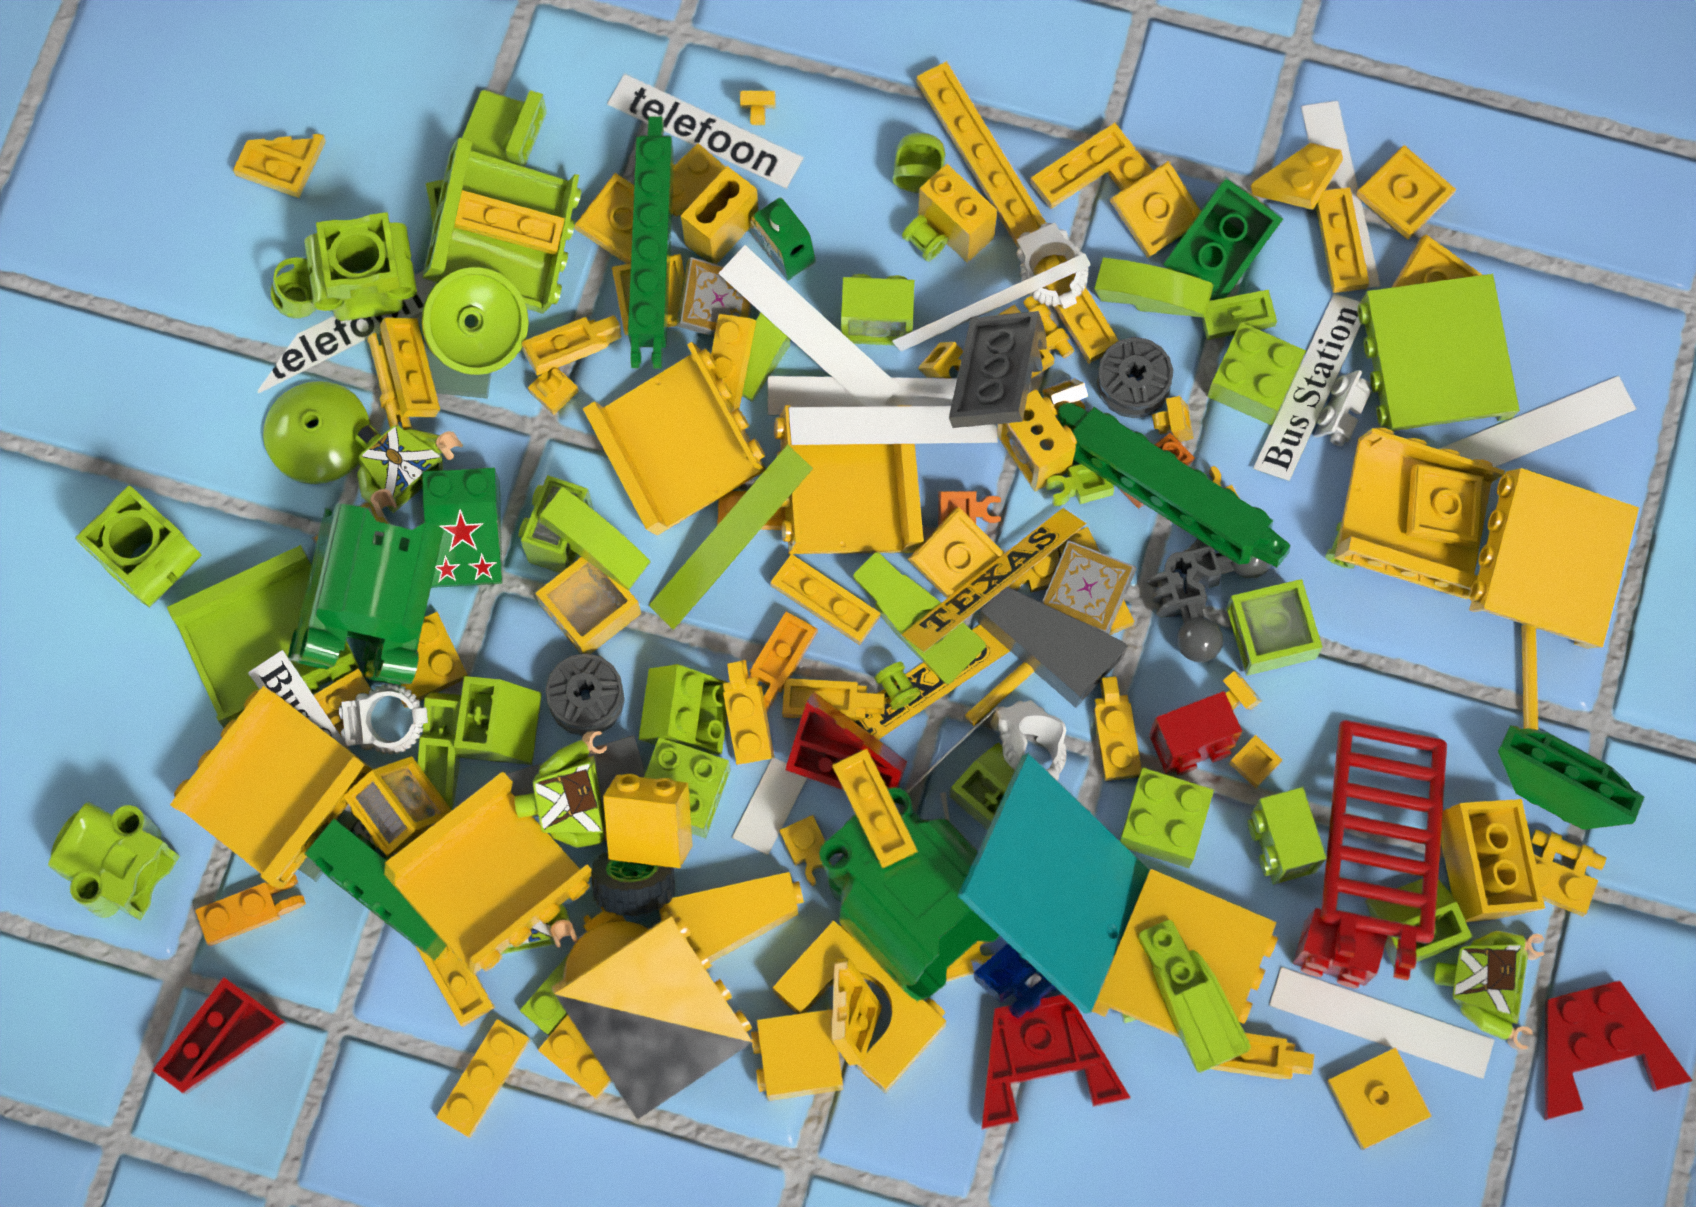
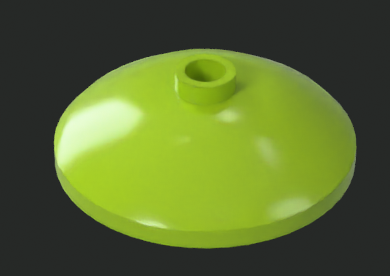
M481 267L463 268L444 276L429 292L422 311V330L431 352L445 366L464 374H488L505 367L520 352L522 348L521 343L526 340L528 333V311L520 291L502 274ZM469 314L475 318V325L472 328H468L465 325V318Z
M325 381L307 382L289 389L272 405L264 423V445L273 464L289 478L308 484L328 483L347 475L359 464L358 457L365 449L355 440V437L362 428L371 424L364 405L347 388ZM311 420H318V421H319V423H318V425H317L316 427H314V428H308V427H307V424H308L309 421H311Z

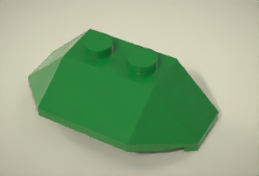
M1513 725L1509 726L1498 749V753L1517 795L1582 830L1628 825L1635 822L1645 797L1639 791L1633 790L1630 783L1613 767L1548 732L1529 728L1520 729L1518 726Z

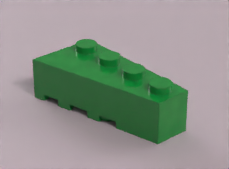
M333 819L304 854L326 877L435 961L447 945L384 875L385 862L391 857L386 855L384 858L374 851L376 846L360 833L355 836Z

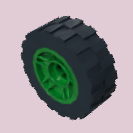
M608 852L602 853L592 863L594 901L596 900V904L600 908H604L606 912H613L621 916L648 914L656 909L663 908V905L669 903L672 900V896L675 895L673 867L609 860Z

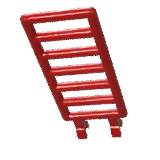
M1343 720L1339 723L1321 907V919L1326 923L1338 925L1332 964L1334 966L1348 968L1350 957H1353L1355 954L1356 929L1398 938L1393 978L1408 981L1411 969L1414 970L1416 967V941L1430 943L1434 939L1447 743L1443 739L1351 720ZM1352 736L1432 752L1431 768L1351 752ZM1350 766L1430 782L1429 799L1348 782ZM1347 797L1428 813L1427 829L1346 814ZM1344 828L1424 844V861L1343 845ZM1341 860L1422 876V894L1340 877ZM1338 892L1421 909L1420 925L1414 926L1337 910Z

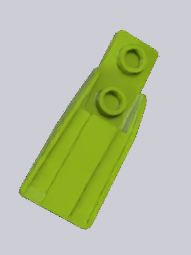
M875 552L853 574V579L876 601L875 607L877 611L881 613V617L895 635L945 684H950L986 647V643L962 622L925 652L921 651L901 634L931 612L941 602L905 574L902 575L879 552Z
M1166 920L1141 931L1138 939L1153 965L1152 971L1159 990L1195 1070L1202 1073L1248 1052L1251 1048L1250 1042L1216 976L1197 951H1188L1174 923L1171 920Z

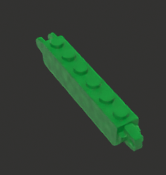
M649 116L648 135L636 137L628 321L631 368L640 367L642 359L641 347H653L651 355L653 368L662 369L663 348L667 346L674 150L672 137L664 136L663 116Z
M1067 402L1058 408L1059 423L1062 427L1067 425L1077 441L1073 458L1075 461L1238 565L1249 564L1255 557L1278 567L1289 554L1291 545L1272 530L1273 519L1265 511L1258 507H1252L1238 498L1232 490L1222 488L1209 480L1202 471L1192 469L1182 463L1172 452L1160 449L1149 442L1140 432H1133L1119 423L1113 415L1103 413L1095 407L1090 412H1087L1081 407L1075 406L1072 402Z

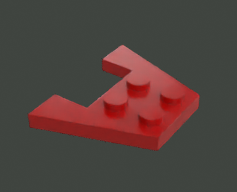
M1620 980L1545 1001V1121L1584 1110L1572 1073L1641 1055L1653 1092L1693 1081Z
M1065 995L994 1009L981 1130L1019 1122L1011 1087L1012 1084L1061 1074L1085 1071L1092 1107L1130 1100V1095L1078 1008Z

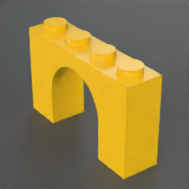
M833 920L773 986V993L796 1014L807 1013L825 991L834 984V964L836 959L850 958L863 979L876 984L885 993L891 1005L892 1018L889 1027L866 1053L863 1063L857 1065V1069L886 1094L946 1027L947 1021L942 1017L945 1011L931 998H928L926 1001L919 1000L917 1002L903 992L849 932Z

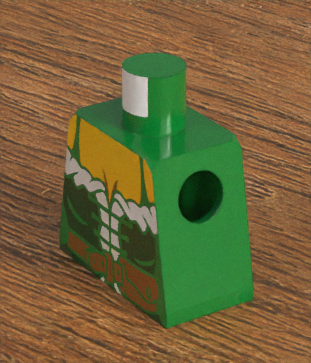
M777 198L752 216L749 226L750 234L787 281L816 262L810 233L783 198ZM793 249H797L799 251L794 255H790Z

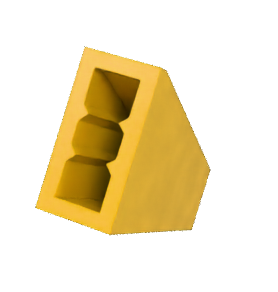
M790 872L674 897L669 903L663 905L659 912L661 921L665 919L662 915L665 911L670 914L673 920L680 916L692 934L686 940L693 951L700 947L709 962L712 963L799 915L797 904L804 903L800 882H792Z

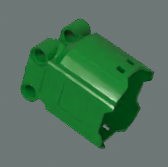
M336 504L333 512L325 508L298 627L294 630L289 647L288 660L329 670V668L335 666L340 650L344 651L346 638L349 637L366 641L362 661H365L363 672L365 678L399 686L401 684H411L418 666L419 652L417 648L444 528L425 522L411 530L378 522L368 508ZM375 531L382 532L384 534L383 536L375 535Z
M893 787L887 790L894 804H901L905 807L903 812L899 814L916 846V853L882 868L855 814L841 829L824 842L819 855L822 867L828 877L830 890L834 898L841 902L840 924L903 992L918 1002L933 996L946 985L947 968L976 942H994L1000 935L958 897L978 850L949 820H922L913 811L907 792ZM835 854H845L835 865L829 863V860Z

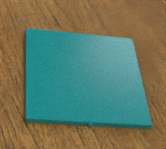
M1027 753L1022 755L958 897L1084 1014H1087L1093 1010L1149 869L1091 814L1090 810L1086 809L1041 764Z

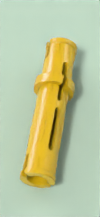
M379 332L382 346H379L377 335L373 333L368 336L367 341L382 393L379 398L380 404L386 410L389 427L399 426L398 422H400L402 429H413L410 418L402 417L382 334Z

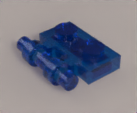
M1009 943L974 972V981L1000 1003L1011 994L1018 999L1009 1006L1011 1014L1017 1019L1027 1011L1033 1012L1041 1005L1040 1000L1051 990H1058L1035 967L1022 958L1020 953ZM1036 973L1042 979L1029 988L1025 982Z

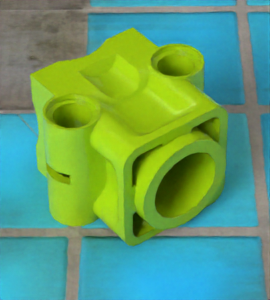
M388 212L370 214L352 220L316 222L317 233L309 235L304 239L308 271L311 273L309 279L313 306L317 310L332 311L334 317L340 321L397 313L403 307V300L409 299L417 293L413 263L410 260L411 250L407 227L403 223L389 222ZM360 270H369L363 273H354Z
M130 485L103 509L104 511L97 515L75 537V540L140 603L149 608L202 556L178 528L160 514ZM152 543L144 554L131 558V555L138 547L143 544Z
M86 802L61 828L53 844L48 866L61 877L71 882L70 893L72 898L95 916L107 918L116 914L120 909L141 921L151 905L155 886L162 878L170 874L180 856L161 840L159 827L137 807L124 805L111 814L91 802Z

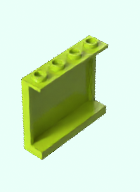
M458 138L450 149L422 278L438 282L444 276L459 269L470 267L487 268L502 274L517 287L528 310L544 314L552 304H557L561 294L562 285L557 282L559 272L564 271L568 260V252L564 251L566 240H570L575 226V220L571 219L572 209H576L581 197V189L577 188L579 175L574 174L567 181L471 151L472 141ZM462 190L565 218L557 253L553 255L454 228Z
M1493 274L1366 292L1361 303L1358 304V318L1360 324H1365L1367 337L1364 338V351L1367 359H1372L1374 371L1370 373V383L1372 391L1374 393L1378 392L1380 406H1377L1376 414L1380 427L1395 432L1397 430L1497 417V421L1512 419L1520 411Z
M301 545L167 607L172 620L182 635L218 715L216 718L223 728L230 721L237 720L245 709L244 703L254 691L260 690L248 672L282 650L288 657L294 630L298 627L312 566ZM347 640L344 651L340 650L335 666L329 668V670L290 661L312 694L319 690V686L331 680L336 682L359 668Z

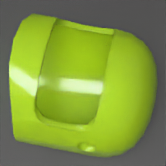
M912 133L903 137L896 148L893 171L894 184L903 190L919 193V188L945 165L946 152L943 143L937 137L928 133Z
M287 258L280 262L274 271L273 284L271 285V300L274 307L288 318L300 319L308 317L316 311L313 306L309 279L311 273L308 271L306 258ZM289 264L294 265L292 270L284 272L277 277L279 270Z

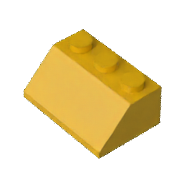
M1522 799L1466 802L1443 810L1441 844L1452 896L1457 901L1466 922L1490 921L1545 909Z

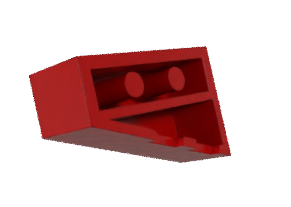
M813 692L806 701L785 770L844 790L832 765L867 749L888 789L893 787L899 788L907 761Z
M223 977L152 1071L181 1093L187 1095L282 1029L287 1023Z

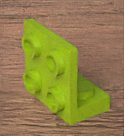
M482 90L462 138L472 141L471 151L525 167L547 114L543 94L530 90L525 101H518Z
M659 738L644 778H670L674 781L687 782L689 785L692 834L707 838L731 769L727 759Z

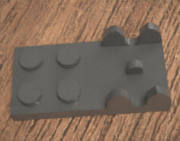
M1039 311L970 318L949 413L952 428L1023 421L1032 371L1040 372L1043 370L1039 350L1047 349L1045 329Z

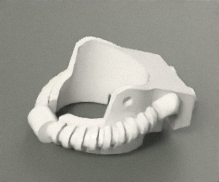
M1055 222L1052 224L1045 223L1039 227V230L1032 233L1025 232L1019 236V239H1016L1018 245L1016 255L1022 263L1020 265L1021 281L1033 277L1034 268L1046 256L1063 255L1067 260L1083 254L1078 246L1069 241L1068 233L1063 229L1059 230ZM1086 267L1076 272L1075 278L1070 284L1071 291L1058 296L1056 291L1040 288L1029 293V295L1033 296L1036 301L1039 300L1042 304L1046 303L1048 306L1051 304L1053 306L1061 305L1063 309L1077 304L1076 297L1080 296L1081 291L1085 289L1084 285L1088 281L1089 273L1087 271L1089 269Z
M388 683V685L382 684L381 687L376 686L375 690L371 689L369 691V694L359 693L354 701L342 702V706H339V716L344 721V729L341 731L342 741L346 742V746L360 744L363 750H370L374 747L376 751H382L383 754H386V752L388 754H393V752L399 754L400 751H406V748L410 749L412 744L417 742L416 739H419L421 736L420 732L423 731L422 725L428 723L427 707L422 708L419 705L420 701L416 699L417 696L415 694L412 695V691L406 690L404 686L399 687V685H393L392 683ZM387 696L400 698L409 709H412L413 724H411L408 733L397 742L381 738L373 729L371 723V714L376 703Z
M1032 700L1026 702L1018 701L1013 706L1007 708L1001 706L996 709L990 724L994 731L1000 730L1001 732L999 737L1002 740L1003 756L1006 762L1016 770L1022 755L1025 754L1027 746L1024 734L1037 736L1036 741L1049 751L1052 758V764L1046 770L1058 781L1059 774L1065 766L1067 755L1064 743L1066 733L1064 722L1053 715L1047 714L1042 707L1036 705Z

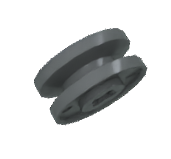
M1132 337L1119 340L1107 349L1100 360L1097 380L1100 398L1110 410L1123 417L1140 418L1153 414L1164 405L1170 394L1173 377L1170 357L1160 345L1149 339Z
M585 653L568 657L554 668L549 675L546 685V696L550 713L557 724L571 734L583 736L590 731L604 732L611 728L622 714L625 697L621 677L615 667L601 656ZM589 690L591 698L582 700L580 692Z

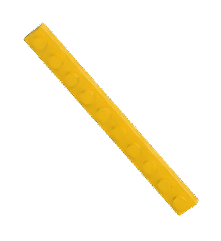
M946 61L918 75L916 83L987 199L997 209L998 217L1018 248L1016 239H1019L1021 234L1039 230V227L1045 224L1046 221ZM1063 255L1046 256L1034 268V276L1068 260ZM1076 272L1042 288L1056 291L1058 296L1071 291L1070 284L1074 280ZM1085 286V289L1081 291V295L1076 297L1077 304L1065 309L1061 305L1053 307L1086 361L1090 364L1103 357L1107 349L1119 340Z

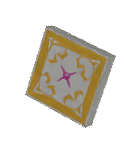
M690 257L686 262L676 326L714 337L719 314L750 318L752 304L719 275L724 266Z
M1068 540L1042 603L1109 634L1137 568Z

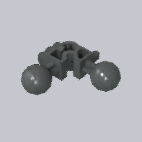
M1196 538V541L1188 550L1176 552L1167 559L1164 572L1153 575L1148 579V585L1159 588L1151 596L1153 602L1163 604L1156 612L1157 616L1171 617L1180 614L1182 616L1184 624L1177 634V646L1185 658L1196 663H1206L1218 655L1223 645V634L1215 622L1207 619L1202 610L1205 609L1207 600L1205 588L1219 586L1221 574L1233 571L1244 578H1258L1272 567L1271 564L1254 557L1249 564L1238 565L1221 553L1215 554L1212 547ZM1176 569H1181V572L1186 574L1185 586L1183 578L1180 577L1178 572H1175Z

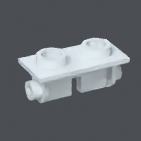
M1358 370L1342 375L1335 381L1331 389L1333 395L1328 406L1321 411L1317 420L1319 425L1314 434L1315 438L1330 435V442L1337 446H1343L1344 442L1350 440L1358 419L1348 412L1351 410L1357 415L1361 414L1371 394L1369 389L1370 382L1360 378L1362 371Z

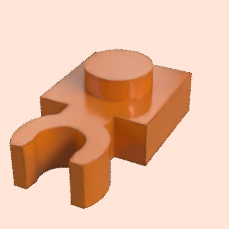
M938 491V526L957 507L975 524L976 517H980L983 521L989 523L1000 522L1001 516H990L987 512V507L992 502H1001V498L989 495L976 502V491Z

